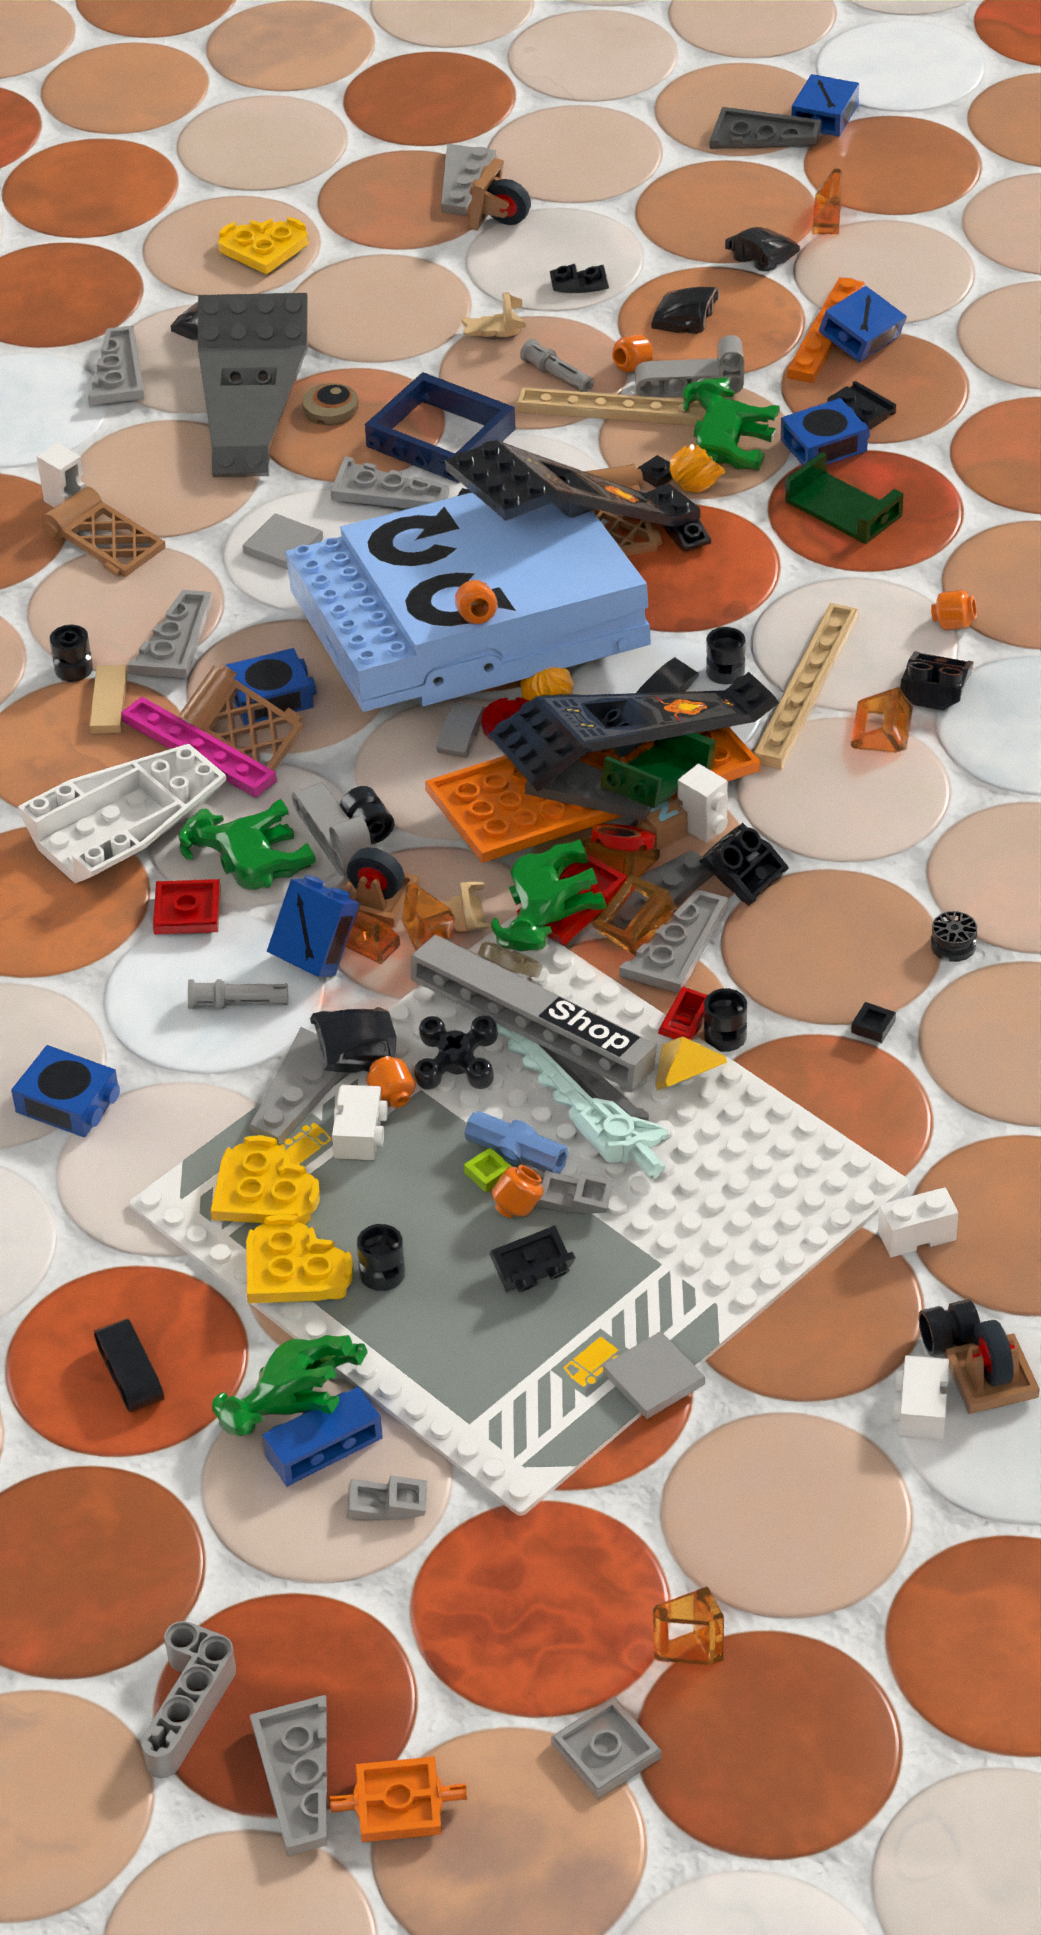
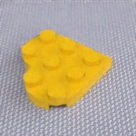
M287 217V221L274 223L273 218L262 223L250 220V225L236 226V222H232L219 231L218 240L219 252L221 254H225L264 274H268L309 244L306 225L299 219Z
M263 1135L247 1136L244 1138V1143L236 1145L232 1150L228 1147L222 1157L211 1207V1218L216 1221L264 1223V1218L268 1216L285 1214L297 1216L299 1223L306 1224L311 1220V1214L317 1209L320 1202L319 1181L306 1172V1167L290 1163L288 1150L286 1151L283 1147L277 1145L275 1138Z
M285 1214L268 1216L264 1218V1224L256 1227L254 1231L250 1229L246 1240L247 1303L338 1300L346 1296L347 1288L352 1282L354 1273L351 1254L348 1251L345 1253L343 1250L334 1247V1241L317 1239L314 1228L311 1226L309 1229L306 1225L299 1223L297 1216Z

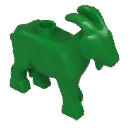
M724 377L704 379L688 384L682 392L684 398L683 409L688 411L690 404L698 401L706 411L703 420H698L695 424L694 437H696V445L706 450L708 457H712L716 463H727L735 469L760 470L764 461V453H761L760 450H751L749 452L742 450L738 447L740 436L754 437L772 442L776 428L769 427V424H759L756 422L768 423V420L774 421L780 412V406L756 407L724 398L733 397L735 394L734 391L729 389V380Z
M282 799L274 802L268 810L221 825L218 824L224 820L222 815H213L206 808L200 809L186 821L178 835L181 842L180 853L187 860L193 859V854L189 850L192 845L211 847L221 853L220 860L226 874L232 873L238 885L251 890H257L262 887L270 888L273 885L274 879L281 877L290 878L300 870L316 863L315 855L308 843L292 853L270 849L272 844L294 838V830L288 824L281 825L279 823L275 827L269 828L273 824L282 821L283 816L289 815V811Z
M580 839L571 843L556 844L544 853H528L516 860L510 871L515 885L510 886L509 889L515 905L522 903L518 917L512 921L508 928H502L497 918H493L491 923L492 931L496 935L497 944L502 948L520 952L542 950L546 946V936L552 932L550 926H543L560 921L586 909L602 910L607 908L601 892L593 894L590 891L584 894H576L581 890L591 889L590 885L598 883L592 868L575 876L559 880L564 869L575 862H589Z
M325 1335L314 1340L290 1339L277 1347L265 1367L260 1369L256 1387L247 1397L243 1399L235 1396L228 1397L225 1392H222L213 1399L212 1411L218 1418L220 1427L228 1434L236 1436L252 1434L256 1424L262 1422V1416L291 1415L311 1410L333 1414L340 1402L338 1395L329 1396L327 1391L316 1392L312 1391L313 1388H322L327 1380L334 1379L337 1375L334 1368L349 1362L356 1366L361 1365L368 1353L364 1343L352 1344L349 1335Z

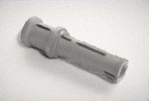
M529 339L521 348V360L526 363L531 362L535 364L539 371L543 373L550 372L581 392H589L594 385L592 377L559 359L554 350L545 349L540 346L539 341L536 339Z
M189 979L188 1009H194L195 1006H215L216 1009H222V1007H225V1004L288 1005V984H225V981H222V979H217L215 983H195L194 979Z

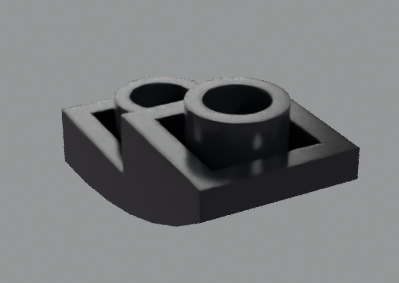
M575 264L560 266L550 271L554 291L587 293L609 288L604 264L588 267L579 272Z
M700 519L677 528L662 525L674 543L684 552L711 544V538Z
M674 657L658 669L636 693L686 692L697 679L699 673Z

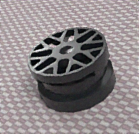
M948 911L937 916L932 923L931 949L933 953L940 959L943 956L948 957L951 962H959L971 957L976 950L977 923L974 918L959 911Z

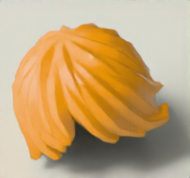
M691 444L688 448L685 445L672 456L670 461L672 478L687 492L697 493L705 491L718 480L721 474L725 473L724 468L713 461L712 457H708L706 450L701 449L699 445L694 447V444Z
M554 667L542 670L533 677L522 679L520 683L522 696L529 701L542 695L572 694L574 684L570 672L566 668Z

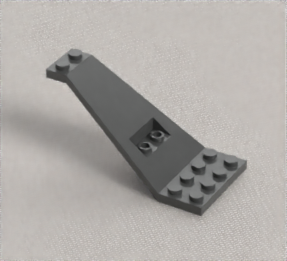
M307 293L198 295V353L212 443L213 477L269 476L270 447L308 350ZM266 374L268 378L265 381H260L259 376ZM234 375L241 376L236 382L231 380Z

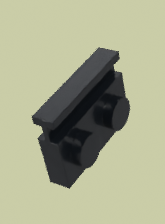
M857 381L852 382L851 387L846 386L827 398V402L841 398L848 407L854 410L857 417L867 424L869 430L886 420L887 415H894L896 413L895 403Z

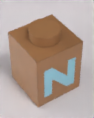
M670 797L656 808H652L646 821L638 819L637 827L649 830L655 834V845L653 848L658 851L687 836V812Z

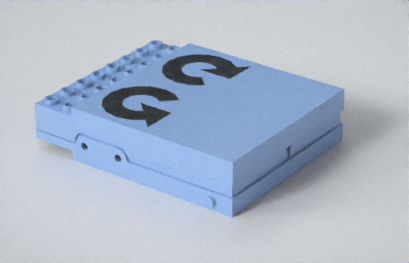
M468 493L340 526L341 537L327 538L323 542L300 545L295 549L285 551L291 592L363 712L418 698L422 706H427L530 678L548 668L563 669L651 645L650 624L645 619V609L648 608L647 583L592 510L574 518H569L553 503L505 521L474 493ZM470 580H480L486 583L497 598V610L494 616L482 624H472L465 621L455 605V594L458 588Z

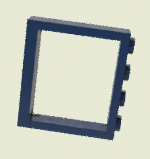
M424 372L418 375L365 423L366 447L457 483L460 482L446 470L445 459L456 456L459 452L469 451L482 446L483 443L498 440L503 442L516 430L515 407ZM421 402L484 425L456 453L393 429Z

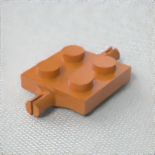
M435 1756L356 1764L357 1783L354 1788V1794L330 1796L331 1813L355 1810V1814L360 1821L362 1842L442 1835L440 1814L443 1802L467 1800L466 1783L442 1786L436 1771Z

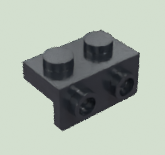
M555 1225L493 1249L489 1254L506 1292L516 1288L518 1292H524L538 1284L537 1280L549 1276L553 1280L564 1276L570 1271L569 1267H571L576 1259L573 1251L567 1252Z

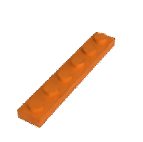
M838 278L787 368V378L814 383L835 345L819 332L826 310L864 287L865 282L852 278Z

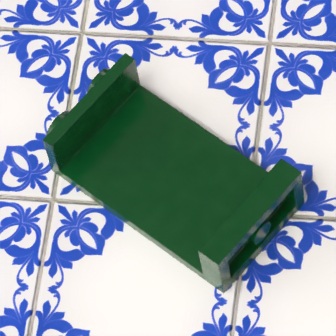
M824 452L809 460L795 473L790 474L785 482L786 503L864 544L869 543L902 517L904 493L893 489L879 500L826 472L827 454Z
M691 733L655 740L654 746L627 764L607 756L604 758L600 786L651 808H656L678 792V779L697 764L709 770L712 769L717 741L698 733Z

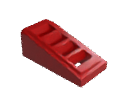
M682 986L663 1020L658 1034L672 1039L685 1037L692 1041L704 1024V1000L707 995Z

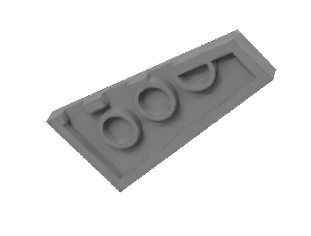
M447 144L441 201L442 213L467 216V209L472 201V195H470L471 185L475 179L478 180L480 178L483 167L485 165L488 166L494 157L496 158V150L486 149L485 147Z
M133 325L106 329L101 347V358L98 359L97 372L92 380V391H89L88 395L89 406L144 399Z
M344 456L331 488V500L398 507L401 509H410L445 500L449 496L448 485L416 476L412 479L404 478L402 472L392 469L389 473L377 470V465L368 462L364 465L354 463V458Z
M182 590L167 610L165 620L161 624L158 623L153 629L151 639L148 642L144 641L139 648L137 658H132L127 664L128 674L187 678L212 604L211 592Z
M697 889L674 912V918L667 925L662 924L655 931V937L648 944L643 943L636 950V956L630 962L625 961L619 967L620 977L679 993L682 986L685 987L728 907V897Z
M300 1027L250 1124L252 1134L275 1138L277 1145L280 1146L346 1073L324 1071L323 1064L325 1061L316 1033Z
M326 1695L251 1714L252 1729L288 1856L327 1846Z

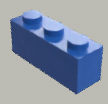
M359 1386L348 1392L338 1394L340 1402L333 1414H325L319 1410L305 1411L302 1415L284 1424L276 1425L270 1431L262 1434L265 1457L286 1487L383 1438L381 1416Z

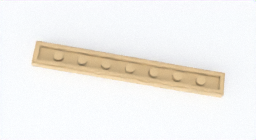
M524 387L520 389L516 403V411L521 413L695 426L698 420L702 421L706 414V411L698 401L692 402L688 411H685L683 409L684 399Z
M834 603L829 604L753 752L761 761L760 765L782 770L858 618V609Z

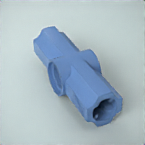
M481 1111L471 1114L464 1132L466 1140L486 1148L491 1147L513 1166L525 1163L544 1172L546 1170L560 1174L566 1165V1159L569 1154L567 1146L538 1135L529 1124L523 1121L513 1120L510 1124Z

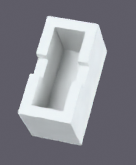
M59 443L37 455L44 502L55 508L85 487V483L81 482V476L84 475L81 456Z
M697 764L678 779V799L683 801L681 807L687 812V832L707 843L716 835L721 834L728 824L727 780L704 766Z
M340 1085L337 1109L341 1111L340 1115H335L332 1132L334 1158L375 1160L377 1146L383 1147L384 1126H380L381 1121H387L388 1102L381 1100V1086Z
M946 1187L879 1204L878 1233L891 1258L917 1251V1246L928 1243L932 1247L955 1241L957 1239L959 1213Z
M905 1355L904 1370H897L895 1392H902V1399H894L893 1421H900L899 1436L944 1440L949 1359Z

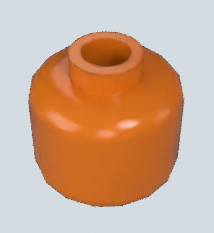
M641 334L620 338L613 347V361L621 371L626 373L634 372L638 364L652 361V345Z
M470 580L458 588L455 594V605L465 621L472 624H482L494 616L497 610V598L486 583L480 580Z
M965 590L940 593L936 604L931 605L932 619L934 622L938 621L940 627L945 631L970 627L972 620L977 618V606L974 596H970Z
M391 1056L382 1057L373 1062L366 1077L368 1086H381V1100L387 1101L388 1107L400 1108L410 1101V1096L414 1093L416 1087L415 1080L405 1062Z
M524 1165L506 1168L491 1191L492 1197L497 1203L495 1205L496 1210L507 1218L528 1216L544 1192L541 1185V1177L534 1170Z

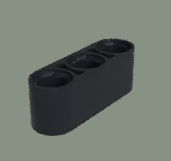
M127 1318L94 1330V1337L99 1352L128 1412L131 1413L164 1400V1393L158 1376L130 1320Z

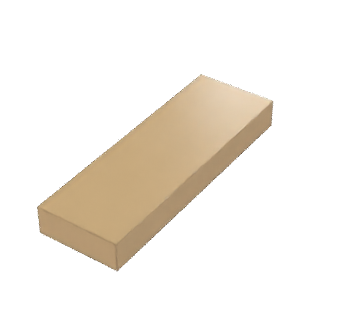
M127 665L97 666L90 720L91 734L122 732L121 712L124 710L128 675Z

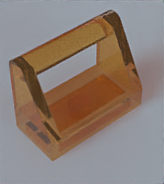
M834 169L815 194L813 234H839L842 171L840 169Z
M899 687L858 701L851 739L852 748L893 753L907 749L913 708ZM868 713L884 714L882 727L865 733Z
M591 837L580 839L587 854L628 876L630 884L635 883L660 857L659 849L652 848L646 851L645 845L640 846V850L622 851L606 848L602 845V840L600 839L598 843H594Z
M630 875L608 903L607 908L595 920L593 927L627 952L636 956V950L643 943L648 944L655 937V931L662 924H667L677 910V907L668 890ZM634 890L648 898L625 930L609 924Z
M409 884L406 888L401 920L415 950L417 951L434 935L444 939H452L455 917L450 907L418 885Z
M358 910L345 947L382 964L400 946V936L386 923Z
M708 1586L658 1604L653 1608V1651L656 1660L698 1665H712L724 1660V1615ZM669 1623L693 1625L692 1632L669 1640Z

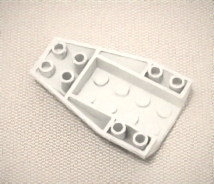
M186 744L70 779L19 805L18 812L38 850L76 884L148 847L201 806L226 781V775L194 747Z

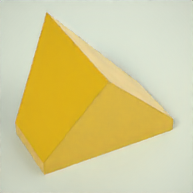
M685 1037L664 1043L661 1047L655 1082L657 1090L725 1064L727 1059L724 1055Z

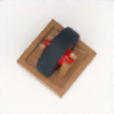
M494 157L488 166L485 165L483 167L480 178L478 180L475 179L471 185L470 195H472V201L466 213L469 216L468 228L478 231L488 215L501 224L515 225L524 220L529 213L531 199L526 189L514 180L501 179L504 161Z
M366 847L359 849L348 862L346 873L349 881L343 890L350 894V899L360 903L355 918L395 928L420 886L419 876L404 873L402 866L389 853L378 848Z
M988 1320L976 1324L974 1343L945 1349V1359H949L950 1372L969 1414L1039 1398L1040 1388L1015 1334L1006 1335L1003 1327L997 1320Z

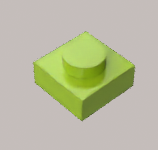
M490 1147L464 1164V1174L487 1193L493 1189L505 1169L512 1166Z

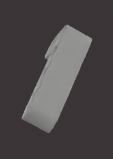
M734 335L724 336L718 342L717 358L642 362L637 365L634 372L636 392L639 396L683 397V389L690 383L699 382L704 379L724 377L730 382L729 389L737 394L744 386L742 341Z
M323 782L293 792L292 800L299 817L341 876L347 875V866L351 857L359 849L371 848L370 834L364 819L361 816L349 819Z
M186 1621L170 1625L164 1634L168 1662L173 1669L181 1672V1675L141 1740L146 1769L150 1775L156 1778L170 1777L180 1768L236 1674L233 1645L230 1639Z

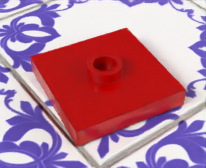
M220 879L156 881L153 916L154 935L218 932L221 893Z

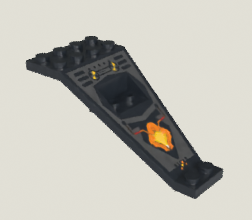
M498 440L485 442L482 446L469 451L459 452L456 456L445 459L446 470L505 521L553 503L569 518H574L597 509L675 528L701 518L700 508L670 484L660 485L654 490L643 493Z
M747 672L744 676L735 679L726 690L537 696L533 700L524 703L519 711L510 718L498 723L495 729L488 735L538 792L589 752L612 748L621 758L624 755L627 756L644 742L756 722L778 705L779 702L772 692L750 672Z

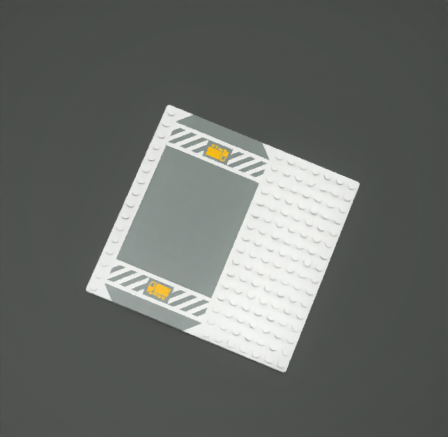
M518 916L511 917L501 927L508 928ZM492 931L468 950L478 955L482 942L486 941L497 944L496 935ZM548 936L545 938L546 946L542 950L517 951L542 964L543 968L539 978L526 976L507 968L504 969L657 1044L654 1070L633 1091L607 1078L605 1079L633 1105L644 1109L649 1114V1122L656 1123L668 1130V1139L661 1140L659 1144L650 1148L665 1165V1170L659 1172L658 1178L652 1179L634 1161L628 1163H607L603 1156L578 1130L574 1121L570 1120L568 1111L571 1108L554 1102L553 1092L555 1090L539 1085L537 1077L540 1073L524 1068L522 1062L523 1054L508 1050L507 1041L509 1039L507 1037L498 1035L494 1044L487 1047L478 1046L474 1051L473 1055L475 1058H484L492 1065L494 1079L489 1087L476 1089L468 1082L466 1073L456 1075L445 1071L442 1075L441 1083L436 1088L430 1090L421 1088L415 1080V1065L425 1058L434 1059L438 1055L439 1049L437 1047H428L422 1042L419 1034L420 1022L426 1017L436 1016L444 1022L447 1032L457 1030L467 1034L471 1029L472 1021L479 1017V1015L419 985L387 1009L397 1037L395 1058L405 1062L415 1080L416 1087L414 1093L410 1096V1101L400 1108L388 1107L387 1121H381L380 1126H384L383 1147L377 1146L375 1160L334 1158L332 1132L335 1115H340L341 1111L337 1109L340 1085L368 1086L366 1082L368 1072L364 1070L357 1073L346 1072L280 1145L286 1151L288 1150L290 1163L306 1167V1172L319 1181L320 1202L317 1209L311 1214V1220L304 1225L309 1229L311 1226L314 1228L317 1239L334 1241V1247L343 1250L345 1253L348 1251L351 1254L354 1273L352 1282L347 1288L346 1296L338 1300L250 1303L294 1339L314 1340L325 1335H349L352 1344L364 1343L368 1353L361 1365L356 1366L349 1362L337 1366L334 1370L353 1386H359L367 1397L518 1516L527 1514L642 1415L603 1374V1365L662 1331L692 1364L698 1368L879 1213V1204L893 1201L908 1188V1179L698 1036H695L692 1041L724 1055L727 1063L669 1087L657 1090L655 1082L662 1044L675 1040L658 1034L666 1015ZM260 1104L130 1200V1206L134 1212L246 1301V1240L250 1229L254 1231L256 1227L264 1223L212 1220L211 1207L222 1157L228 1147L232 1150L236 1145L244 1143L245 1137L256 1136L251 1133L250 1124ZM481 1111L510 1124L513 1120H520L529 1124L538 1135L567 1146L569 1154L566 1159V1165L560 1173L562 1175L579 1178L580 1172L613 1179L614 1185L607 1212H564L537 1207L536 1204L531 1213L526 1217L513 1216V1218H507L500 1214L495 1208L497 1203L492 1197V1190L487 1193L484 1192L464 1174V1164L488 1149L465 1138L464 1132L471 1114ZM521 1163V1165L527 1166L534 1170L541 1177L542 1185L545 1172L532 1166H529L525 1163ZM375 1224L393 1226L401 1233L403 1238L405 1277L401 1284L387 1291H376L368 1288L362 1283L359 1276L357 1237L362 1230ZM555 1225L567 1252L573 1251L576 1257L571 1267H569L570 1271L564 1276L553 1280L549 1276L537 1280L538 1284L524 1292H518L517 1288L506 1292L489 1255L491 1250Z

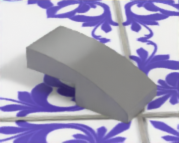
M454 702L442 727L436 745L437 752L467 758L473 736L478 734L482 714L485 710L484 706Z
M545 1170L542 1182L544 1192L537 1202V1207L573 1213L607 1212L614 1180L585 1172H580L579 1178H574Z
M390 1476L388 1484L351 1479L348 1488L347 1518L358 1520H400L424 1516L426 1512L427 1480Z

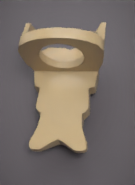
M509 292L502 293L503 313L494 314V316H483L481 318L462 317V324L466 327L463 330V334L466 336L509 337L517 335L521 328L526 327V320L518 317L512 309L522 307V299L512 296Z
M461 882V894L451 897L450 901H438L435 905L431 906L413 904V912L420 919L416 927V934L422 936L431 931L444 933L454 930L456 933H468L472 930L490 928V924L483 923L484 914L480 899L473 895V892L484 889V882Z

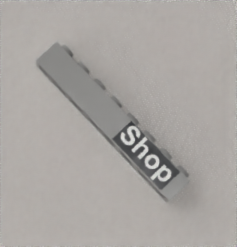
M438 935L431 937L412 954V981L482 1016L485 1015L493 1018L497 1024L630 1091H633L654 1070L657 1044Z

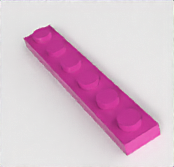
M140 697L121 712L122 722L169 749L190 744L226 775L228 783L255 798L277 782L276 772L144 697Z

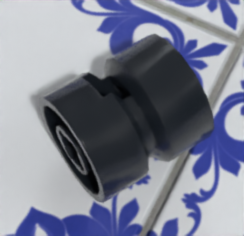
M71 624L63 625L52 631L49 636L50 647L53 655L54 671L57 677L69 682L79 681L88 677L93 670L88 632L85 628Z
M719 627L707 635L706 673L711 681L726 685L732 684L735 679L744 676L746 639L740 630L732 627Z
M358 786L347 792L341 799L339 805L349 819L361 816L364 819L369 830L371 844L379 843L390 835L395 825L394 818L371 787Z
M721 988L714 990L704 1000V1040L721 1052L739 1049L747 1039V1000L742 993L734 989Z
M387 1224L371 1225L362 1230L357 1237L359 1276L362 1283L370 1289L376 1291L393 1289L401 1284L405 1277L403 1238L395 1227Z
M970 1299L949 1303L948 1310H944L941 1306L920 1310L918 1316L922 1341L930 1356L944 1354L945 1349L952 1348L954 1345L961 1346L974 1343L975 1325L980 1323L976 1307Z

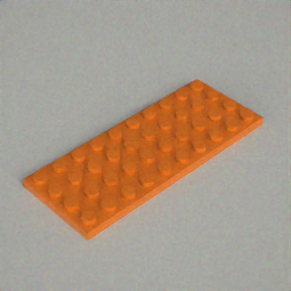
M730 727L698 733L717 741L713 767L710 771L726 779L727 782L760 771L761 761ZM654 741L642 743L627 756L624 755L621 758L611 748L589 752L580 758L579 761L603 770L604 758L607 756L627 764L654 746ZM505 755L425 781V791L482 863L623 817L617 814L525 794V783L527 780ZM678 792L671 797L673 800L678 798Z

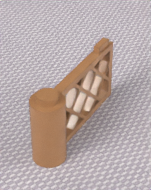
M634 464L584 471L640 492L639 486H643L641 469H636ZM592 510L600 521L605 519L613 523L607 531L619 543V547L626 556L657 551V546L662 545L659 530H653L649 521L641 520L635 525L626 521L629 518L628 516L621 515L617 517L606 511ZM619 527L631 531L626 537L615 533ZM636 535H640L648 539V542L636 543L632 540Z
M89 486L83 487L42 517V528L47 536L57 540L64 537L104 563V569L115 576L121 574L127 577L166 548L165 541L102 502L99 494ZM105 514L112 521L95 522V519ZM128 529L133 532V535H116L115 530ZM92 530V536H78L76 534L78 531ZM95 530H112V535L95 536ZM133 543V549H116V544ZM136 543H150L152 546L149 548H136ZM95 544H112L113 549L100 550ZM133 557V560L123 565L116 558Z
M221 664L219 668L213 665L179 716L193 726L259 763V751L272 747L273 757L266 767L275 771L304 730L305 726L301 723L304 718L289 707L285 712L235 680L234 677L237 673L224 664ZM241 691L246 694L247 706L233 709L232 701L238 692ZM267 708L269 721L255 724L254 711ZM248 712L249 726L235 729L234 716ZM228 718L229 731L219 734L212 731L219 720ZM290 723L294 726L287 737L278 739L276 725ZM270 727L272 741L258 744L256 731ZM250 732L252 746L239 749L236 736Z

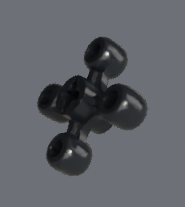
M485 1015L475 1018L467 1034L457 1030L447 1032L444 1022L436 1016L424 1018L419 1025L420 1038L428 1047H437L439 1052L434 1059L425 1058L415 1065L414 1075L417 1084L426 1090L434 1089L441 1083L444 1072L448 1071L456 1075L466 1073L468 1082L476 1089L489 1087L494 1079L492 1065L484 1058H475L473 1054L478 1046L487 1047L494 1044L497 1040L498 1029L493 1018Z

